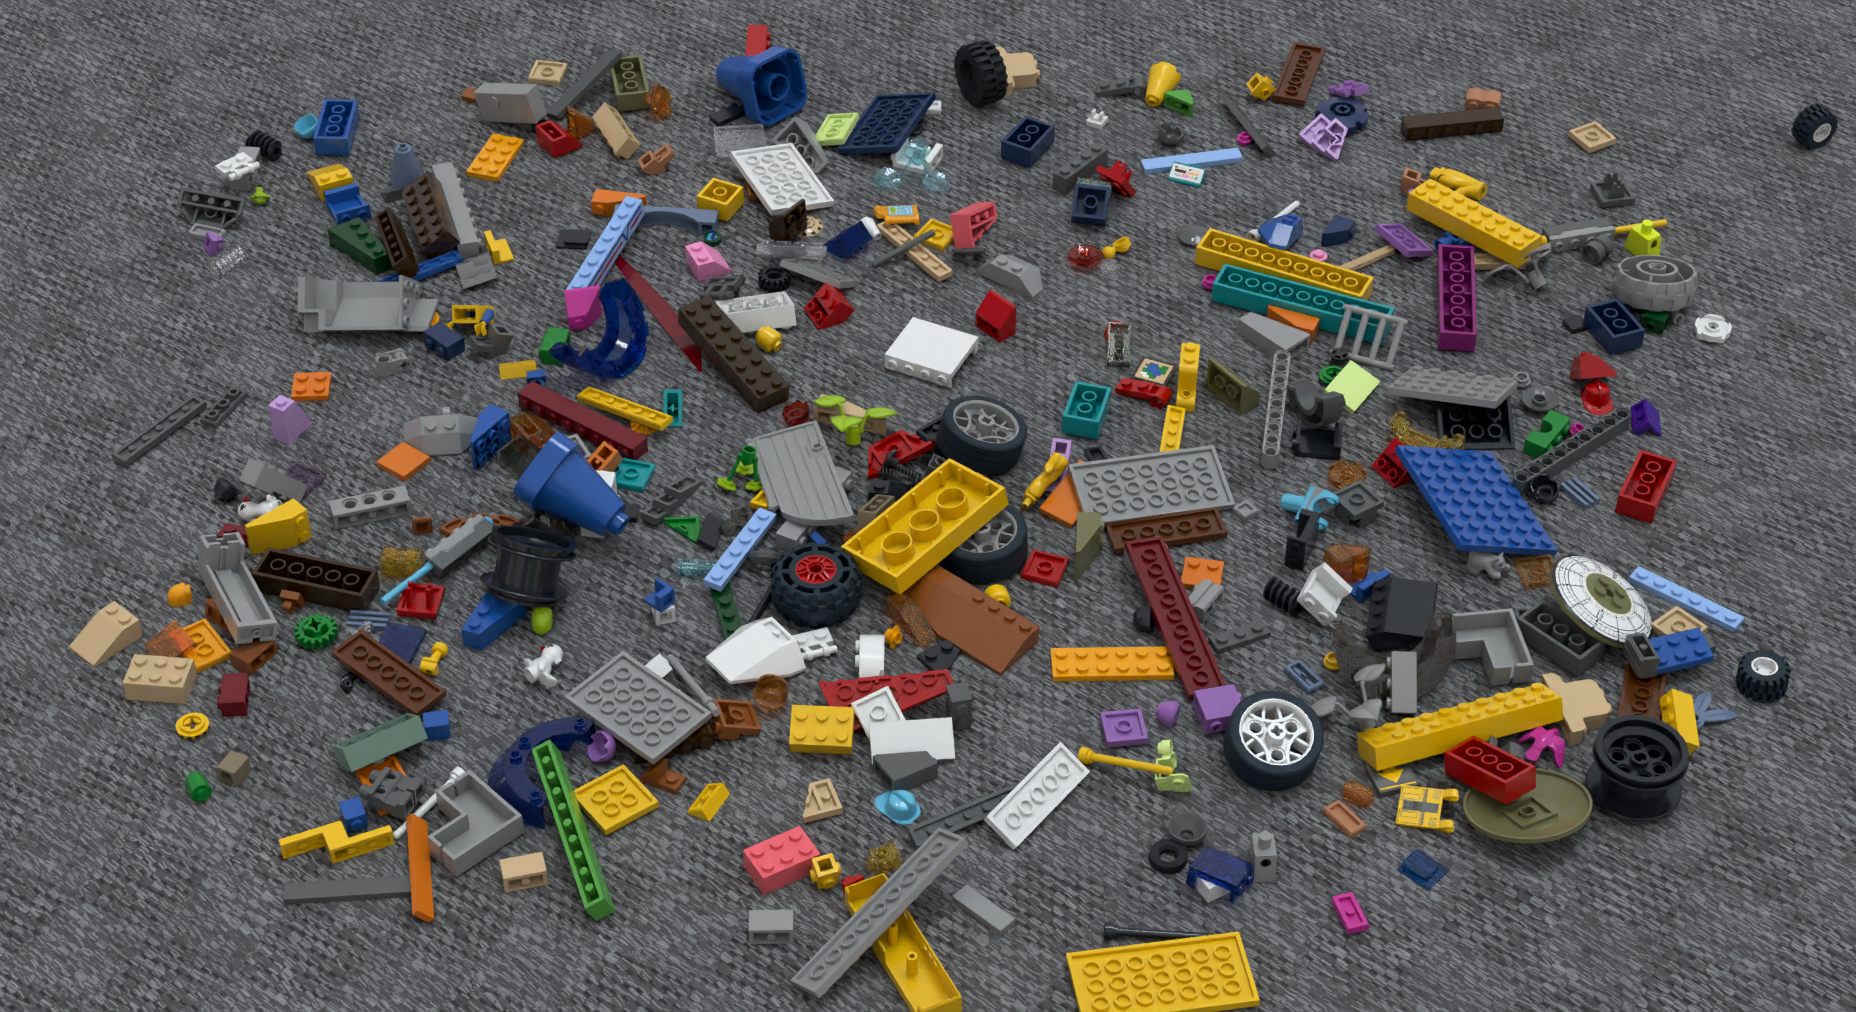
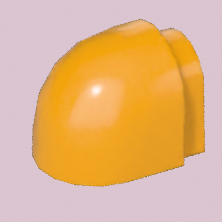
M179 583L171 587L167 593L168 604L172 607H180L193 603L190 584Z

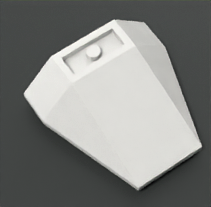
M773 617L755 620L739 627L705 658L729 684L791 677L806 669L797 640Z

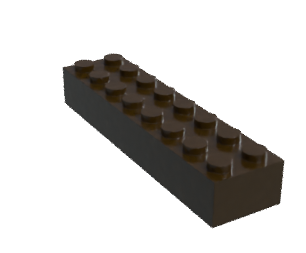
M709 295L678 308V324L755 412H763L789 400L790 385Z

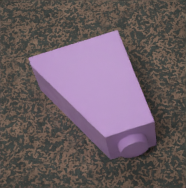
M279 395L268 405L273 436L278 441L289 445L312 424V421L292 399Z

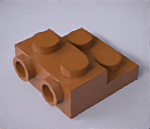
M713 699L720 710L719 716L715 717L712 715L711 718L712 729L717 734L718 739L738 740L740 734H760L761 727L751 701Z

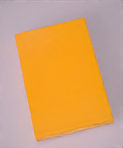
M206 618L169 634L170 640L184 658L194 659L197 673L230 658L232 651Z

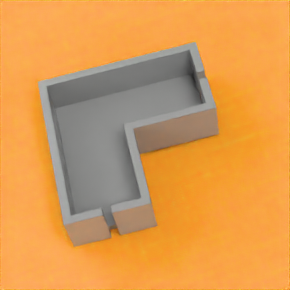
M1512 608L1434 615L1432 636L1437 645L1441 661L1481 657L1491 686L1509 684V681H1512L1513 684L1531 682L1534 664Z
M471 770L454 779L456 798L452 782L436 791L438 809L452 821L427 836L430 854L441 864L444 863V867L456 877L524 833L522 815Z

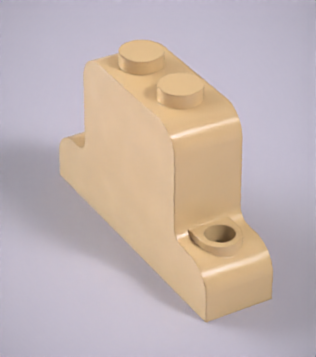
M995 47L999 50L1000 56L1003 57L1004 65H1006V74L1008 75V87L1004 97L1011 96L1012 90H1015V88L1036 86L1037 79H1040V72L1037 69V60H1034L1031 53H1006L1004 48Z
M1555 673L1542 674L1541 683L1562 697L1563 720L1557 722L1569 746L1580 744L1583 736L1587 734V730L1601 728L1608 722L1609 715L1612 714V707L1610 703H1607L1603 690L1599 688L1594 680L1586 679L1565 683Z

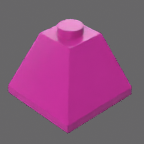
M599 285L564 290L566 319L570 331L586 329L602 315Z

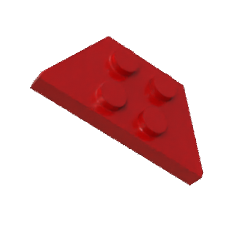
M900 430L869 446V472H867L869 479L881 476V467L889 452L897 450L898 453L893 458H898L900 464L903 465L934 449L932 441H922L919 436Z

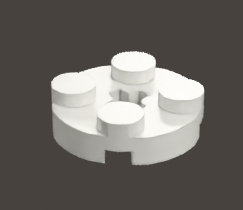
M1707 314L1701 319L1700 317L1697 318L1694 325V332L1699 340L1720 344L1729 338L1732 329L1731 324L1725 322V318L1714 314Z

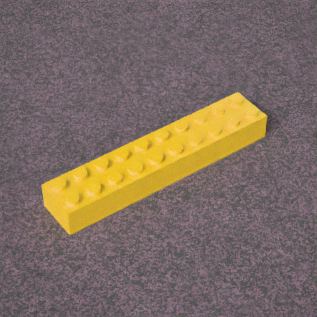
M1209 228L1196 247L1195 264L1220 271L1224 264L1367 301L1372 294L1374 280L1372 276L1269 247L1268 245Z
M1534 683L1529 687L1515 688L1511 692L1497 693L1488 698H1478L1470 703H1460L1452 708H1441L1437 712L1423 713L1415 718H1404L1396 723H1386L1378 728H1367L1363 732L1357 733L1358 754L1376 771L1444 753L1472 736L1488 741L1490 735L1499 738L1563 720L1562 697L1544 684Z

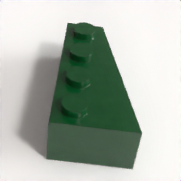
M360 218L352 219L328 229L329 242L332 247H337L343 254H348L352 260L360 262L363 267L375 275L392 270V264L386 248Z

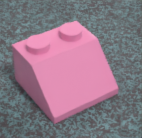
M703 242L685 246L686 262L699 282L707 280L709 277H718L732 273L718 250Z

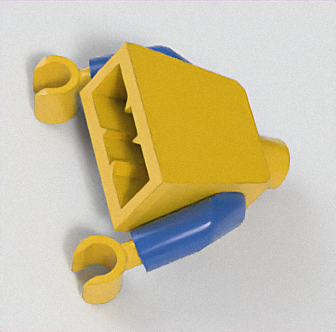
M452 305V317L448 320L449 323L445 325L453 330L452 326H456L458 323L476 324L474 326L476 335L478 336L482 333V336H485L487 334L486 326L493 324L496 317L494 307L486 305Z

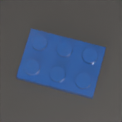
M1699 627L1649 639L1660 658L1657 675L1714 661V655Z

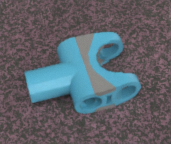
M1310 486L1305 497L1289 493L1284 494L1281 499V508L1297 513L1294 522L1298 524L1299 513L1302 508L1321 513L1325 507L1338 505L1340 498L1328 490ZM1321 517L1318 530H1326L1329 523Z

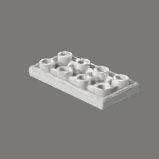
M952 717L869 723L872 765L873 756L877 754L927 751L937 761L955 759Z

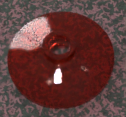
M1082 244L1069 250L1068 259L1076 266L1091 267L1102 261L1103 253L1096 246Z

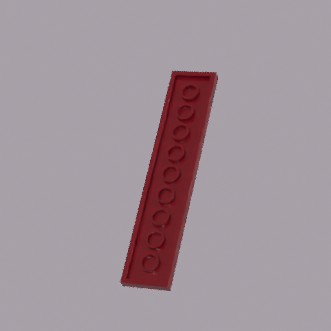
M1158 536L1126 541L1124 548L1187 699H1194V691L1226 686L1163 537Z

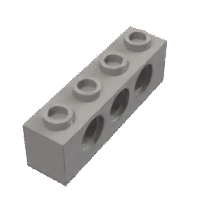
M405 485L329 501L335 529L412 514L410 499Z

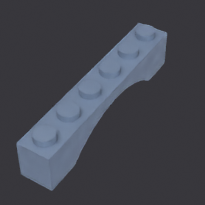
M621 204L615 205L612 217ZM643 206L644 216L636 228L647 225L668 224L687 228L698 235H705L707 232H717L719 215L718 210Z

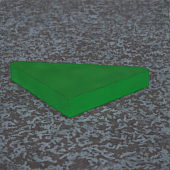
M700 516L664 518L665 525L697 544L696 540L700 532Z

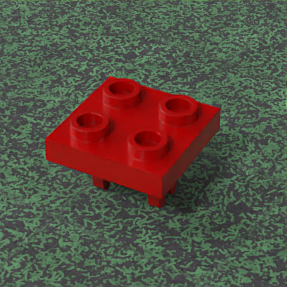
M1118 160L1110 170L1098 165L1095 171L1100 175L1099 179L1105 182L1104 185L1106 187H1110L1111 190L1113 188L1118 189V193L1125 197L1127 195L1134 197L1136 191L1129 183L1133 171L1129 170L1127 172L1126 163L1122 164L1121 160Z
M408 581V587L403 591L396 610L397 616L437 619L445 595V586H435L432 583H427V585L413 584L412 581Z

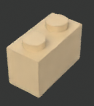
M542 852L499 860L505 892L548 884L547 870Z

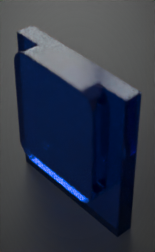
M1415 850L1403 860L1402 865L1397 871L1425 889L1430 890L1449 872V869L1420 850Z

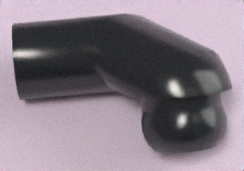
M352 671L343 675L340 678V688L342 691H351L353 689V681L359 678V676Z

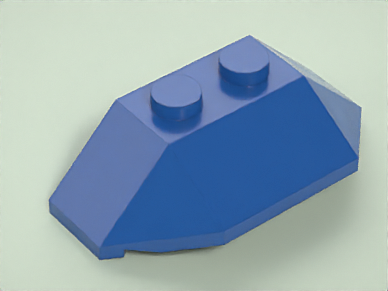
M1288 213L1287 215L1267 220L1258 228V233L1267 241L1266 244L1269 247L1286 250L1303 234V221L1296 214Z

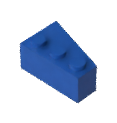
M486 592L461 629L463 646L482 651L496 640L500 633L506 629L509 630L513 623L526 616L525 605L508 602Z

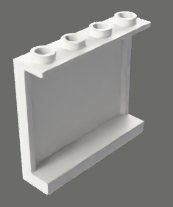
M913 317L885 353V368L951 388L952 377L970 353L976 354L978 351V336Z

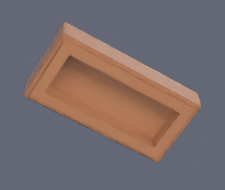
M1340 800L1323 808L1322 813L1350 839L1367 828V825Z

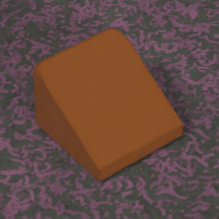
M431 517L412 518L414 534L433 532Z

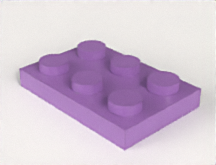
M1401 223L1376 224L1374 230L1380 234L1379 236L1391 243L1390 245L1398 249L1404 257L1422 258L1424 256H1431L1434 251Z

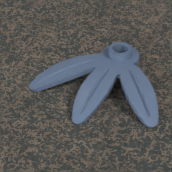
M1707 692L1700 694L1694 702L1697 731L1703 727L1704 722L1729 721L1737 718L1738 715L1733 711L1725 709H1715L1706 712L1711 702V694Z

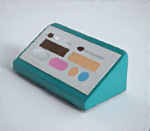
M1173 162L1168 181L1200 188L1205 180L1206 169Z

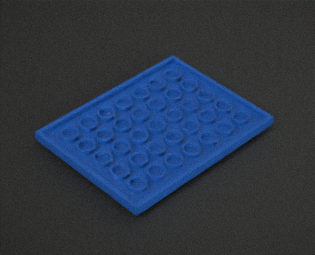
M1397 445L1395 449L1396 454L1459 551L1556 555L1558 549L1519 491L1512 486L1511 479L1507 476L1492 452Z

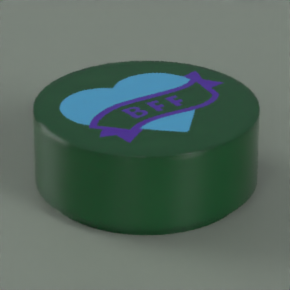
M715 231L707 232L704 235V243L710 247L720 245L721 234Z

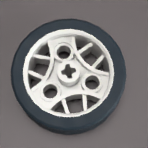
M1272 690L1257 692L1243 699L1233 710L1223 738L1225 758L1232 771L1249 785L1269 791L1288 790L1305 781L1314 770L1324 744L1323 728L1315 711L1306 702L1294 695ZM1293 747L1296 750L1303 753V755L1291 752L1289 750ZM1251 748L1257 753L1256 755L1250 750Z

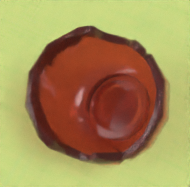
M797 399L794 403L787 404L782 411L785 423L790 426L806 423L810 417L808 402L802 403Z

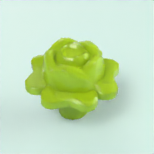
M256 187V193L249 198L254 201V204L260 205L265 204L270 195L263 192V187Z

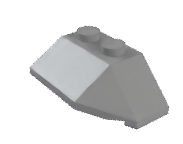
M1011 254L999 255L985 262L976 270V273L1031 299H1034L1043 291L1039 267Z
M461 414L419 417L403 423L404 441L428 456L462 454L471 446L470 440L478 418Z

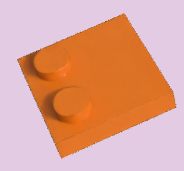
M1185 557L1181 578L1184 588L1193 589L1195 584H1200L1203 579L1210 580L1213 584L1221 585L1224 561Z

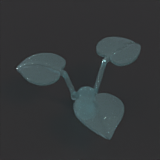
M922 135L914 138L905 146L904 154L909 158V161L899 175L895 169L884 167L879 169L872 178L874 183L883 189H897L902 185L900 178L913 162L916 166L922 164L924 166L926 177L923 178L922 184L925 189L937 193L947 192L952 188L950 181L943 173L936 170L930 173L927 172V161L925 159L932 150Z

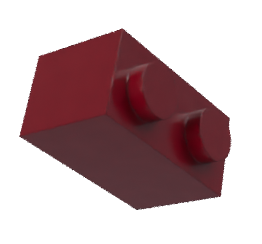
M248 673L223 674L222 682H219L220 697H217V709H221L222 717L247 716L251 687Z

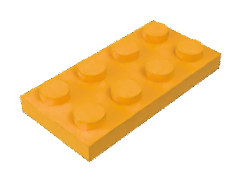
M493 133L467 169L466 175L498 182L523 147L524 139Z

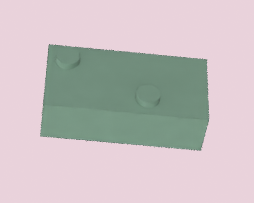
M406 713L335 744L332 748L340 768L353 772L371 763L373 765L380 764L385 761V757L426 740L428 737L419 715Z

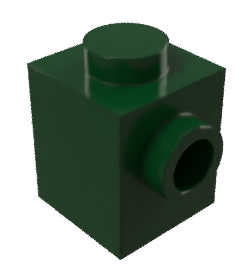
M1649 310L1643 312L1640 322H1643L1642 327L1649 332L1662 335L1668 326L1671 312H1654Z

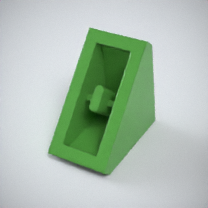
M1189 90L1166 91L1164 93V106L1189 117L1193 116L1194 102Z

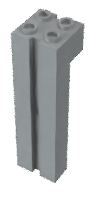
M239 532L225 533L223 538H216V534L200 536L198 571L236 644L252 643L253 638H259L260 642L276 640L278 623L244 562L245 543Z

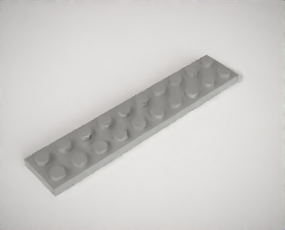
M938 827L790 980L793 985L817 998L827 993L829 988L843 976L844 972L873 945L874 941L889 928L897 917L903 914L904 910L918 898L923 890L932 884L933 880L969 844L965 837Z

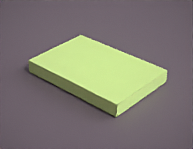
M828 114L815 135L820 145H844L860 118L859 114Z
M1350 360L1326 387L1323 394L1332 391L1343 394L1346 401L1343 409L1353 415L1379 385L1380 381Z

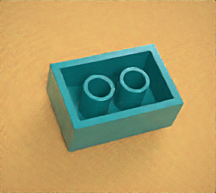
M1075 381L1062 416V433L1098 439L1111 405L1112 388Z

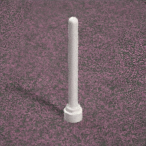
M1294 201L1273 218L1291 213L1300 206L1299 201ZM1252 229L1246 234V239L1259 242L1261 235L1257 229Z
M460 767L454 768L450 772L449 780L444 785L452 782L455 786L454 779L465 773V771ZM436 792L414 815L422 818L437 803ZM407 820L393 833L394 839H400L407 832Z

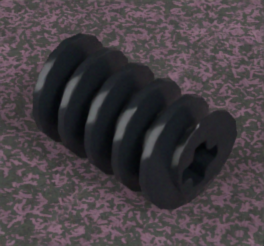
M259 130L254 131L246 140V147H260L261 155L271 161H276L281 157V142Z
M1271 577L1264 587V599L1270 601V603L1278 608H1282L1283 611L1288 612L1291 616L1300 613L1304 608L1296 600L1300 592H1296L1295 588L1290 589L1288 584L1283 585L1284 582L1282 580L1277 581V577Z

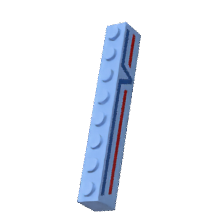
M630 196L624 198L566 290L600 286L644 216L642 199Z

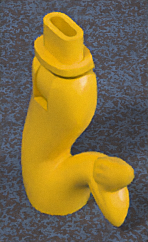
M1435 167L1429 175V178L1434 179L1436 182L1450 189H1456L1455 192L1478 201L1483 199L1487 192V184L1485 182L1478 181L1459 171Z
M1057 452L1051 454L1049 460L1044 465V471L1026 489L1023 495L1024 501L1020 505L1022 509L1027 510L1030 505H1035L1036 500L1063 473L1069 464L1064 456Z

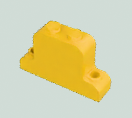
M1192 342L1182 343L1176 401L1177 407L1186 408L1188 412H1194L1200 352V344Z

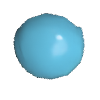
M313 114L305 115L295 123L294 129L303 139L313 138L318 119Z

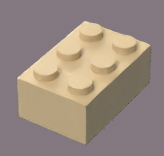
M134 654L123 680L126 699L186 704L197 678L194 659Z

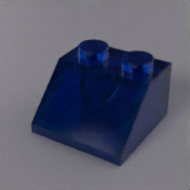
M860 221L843 230L820 247L840 259L846 256L849 259L857 254L856 250L858 248L862 250L867 247V242L873 238L863 222Z

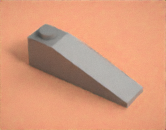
M794 117L773 138L776 145L792 143L811 170L816 174H819L829 164L807 122L797 117Z

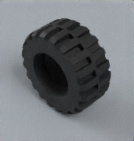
M986 40L961 46L954 58L955 77H957L960 91L970 104L978 107L1000 101L1005 96L1006 88L1008 87V75L1006 74V65H1004L1003 57L1000 56L999 50L995 48L996 46Z

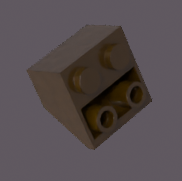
M802 198L768 224L770 239L786 245L807 229L805 199Z

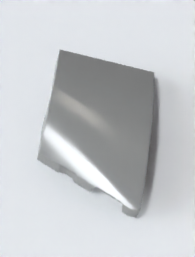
M489 251L485 252L484 255L472 257L463 261V263L456 264L463 289L497 278Z

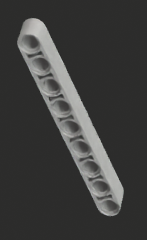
M1285 350L1276 351L1273 360L1261 465L1266 469L1276 468L1279 459L1287 392L1286 385L1288 384L1291 357L1290 353Z

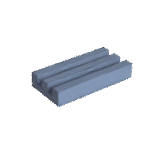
M1573 477L1571 481L1567 480L1566 484L1564 482L1560 483V489L1584 510L1598 504L1600 498L1576 477Z
M351 610L348 618L349 621H347V629L387 631L391 614L389 612Z
M1300 659L1283 668V671L1307 695L1325 686V683Z

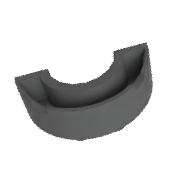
M1306 380L1286 385L1292 408H1296L1299 413L1296 415L1297 418L1302 420L1301 423L1306 427L1314 429L1333 424L1340 419L1343 407L1346 405L1343 394L1332 391L1318 395L1315 384Z

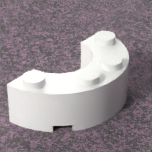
M860 635V640H856V653H859V655H855V667H859V678L883 676L885 636Z

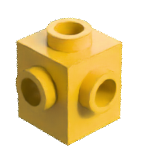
M1257 72L1246 83L1251 91V95L1263 101H1266L1276 90L1272 85L1273 81L1268 76L1263 77Z
M832 853L812 859V869L809 870V875L812 883L816 882L818 890L832 888L839 884V875L842 874L839 862H835Z

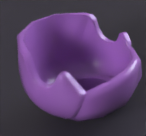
M598 730L591 736L594 739L593 743L587 746L588 756L594 763L611 760L616 751L614 737L605 730Z

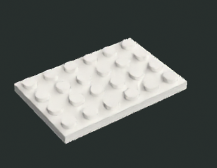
M792 143L730 152L731 160L771 216L782 214L802 198L805 199L806 211L834 205L833 198Z

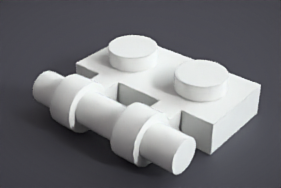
M244 152L215 165L216 172L225 179L228 178L229 181L239 180L243 175L251 174L260 168V164L257 161L253 162V159Z
M827 627L792 635L798 642L803 660L807 662L824 656V658L829 657L831 654L838 652L837 646L833 645V639Z

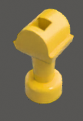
M436 642L431 649V657L422 658L419 671L426 675L437 676L439 674V660L444 658L449 651L447 645L442 642Z

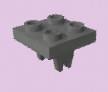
M1616 171L1613 172L1612 176L1608 172L1604 181L1591 182L1590 189L1602 208L1635 204V196L1623 178L1618 179Z

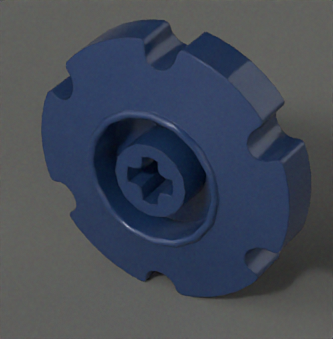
M1346 97L1329 98L1328 101L1320 102L1316 107L1315 118L1322 113L1331 122L1335 118L1348 128L1346 135L1354 134L1356 130H1363L1368 124L1369 113H1367V108L1357 100H1348Z

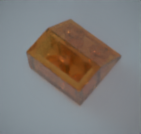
M525 411L510 417L512 438L528 455L540 451L543 448L542 445L546 444L556 433L542 418Z
M1340 542L1325 549L1324 562L1350 585L1366 578L1371 548L1369 546Z

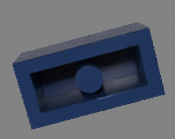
M442 322L424 331L425 346L428 349L434 350L440 357H444L448 361L465 351L464 337Z

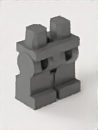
M385 767L382 771L373 769L369 775V783L372 785L362 784L359 788V796L368 800L370 808H376L381 811L386 810L390 815L406 820V817L414 809V804L416 805L425 793L423 777L417 775L414 778L408 777L399 771H391V768Z

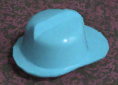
M906 790L887 791L875 799L876 808L897 824H911L921 813L915 797Z

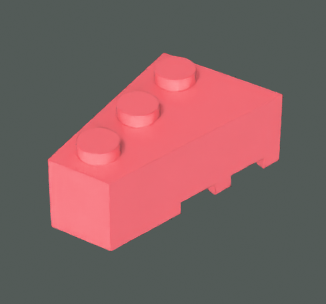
M976 202L950 214L955 248H973L975 241L982 238L984 230H988L997 219L995 202Z

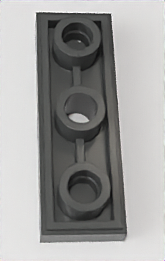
M231 387L200 419V423L217 429L248 396L247 392Z

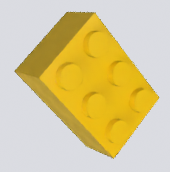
M792 705L789 737L790 752L852 755L855 724L854 707Z

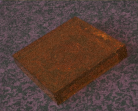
M1551 554L1513 560L1514 567L1526 590L1551 586L1549 574L1555 563Z
M175 620L145 643L144 647L152 656L183 658L196 648L197 644Z

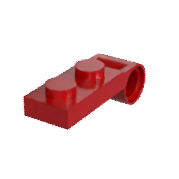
M1123 378L1115 387L1117 394L1147 399L1152 407H1158L1157 409L1159 410L1172 397L1171 390L1166 386L1130 378Z

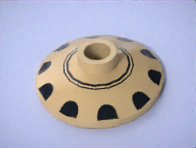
M806 216L807 229L800 233L798 237H813L818 235L823 229V224L818 218Z

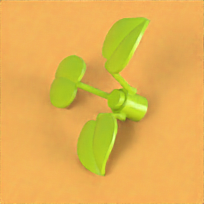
M827 395L814 400V403L818 406H838L840 408L841 415L831 417V423L842 433L846 432L847 445H859L861 443V433H864V426L868 418L878 419L894 415L899 416L892 409L874 407L865 411L866 414L862 421L858 416H845L841 403H845L846 399L842 396Z

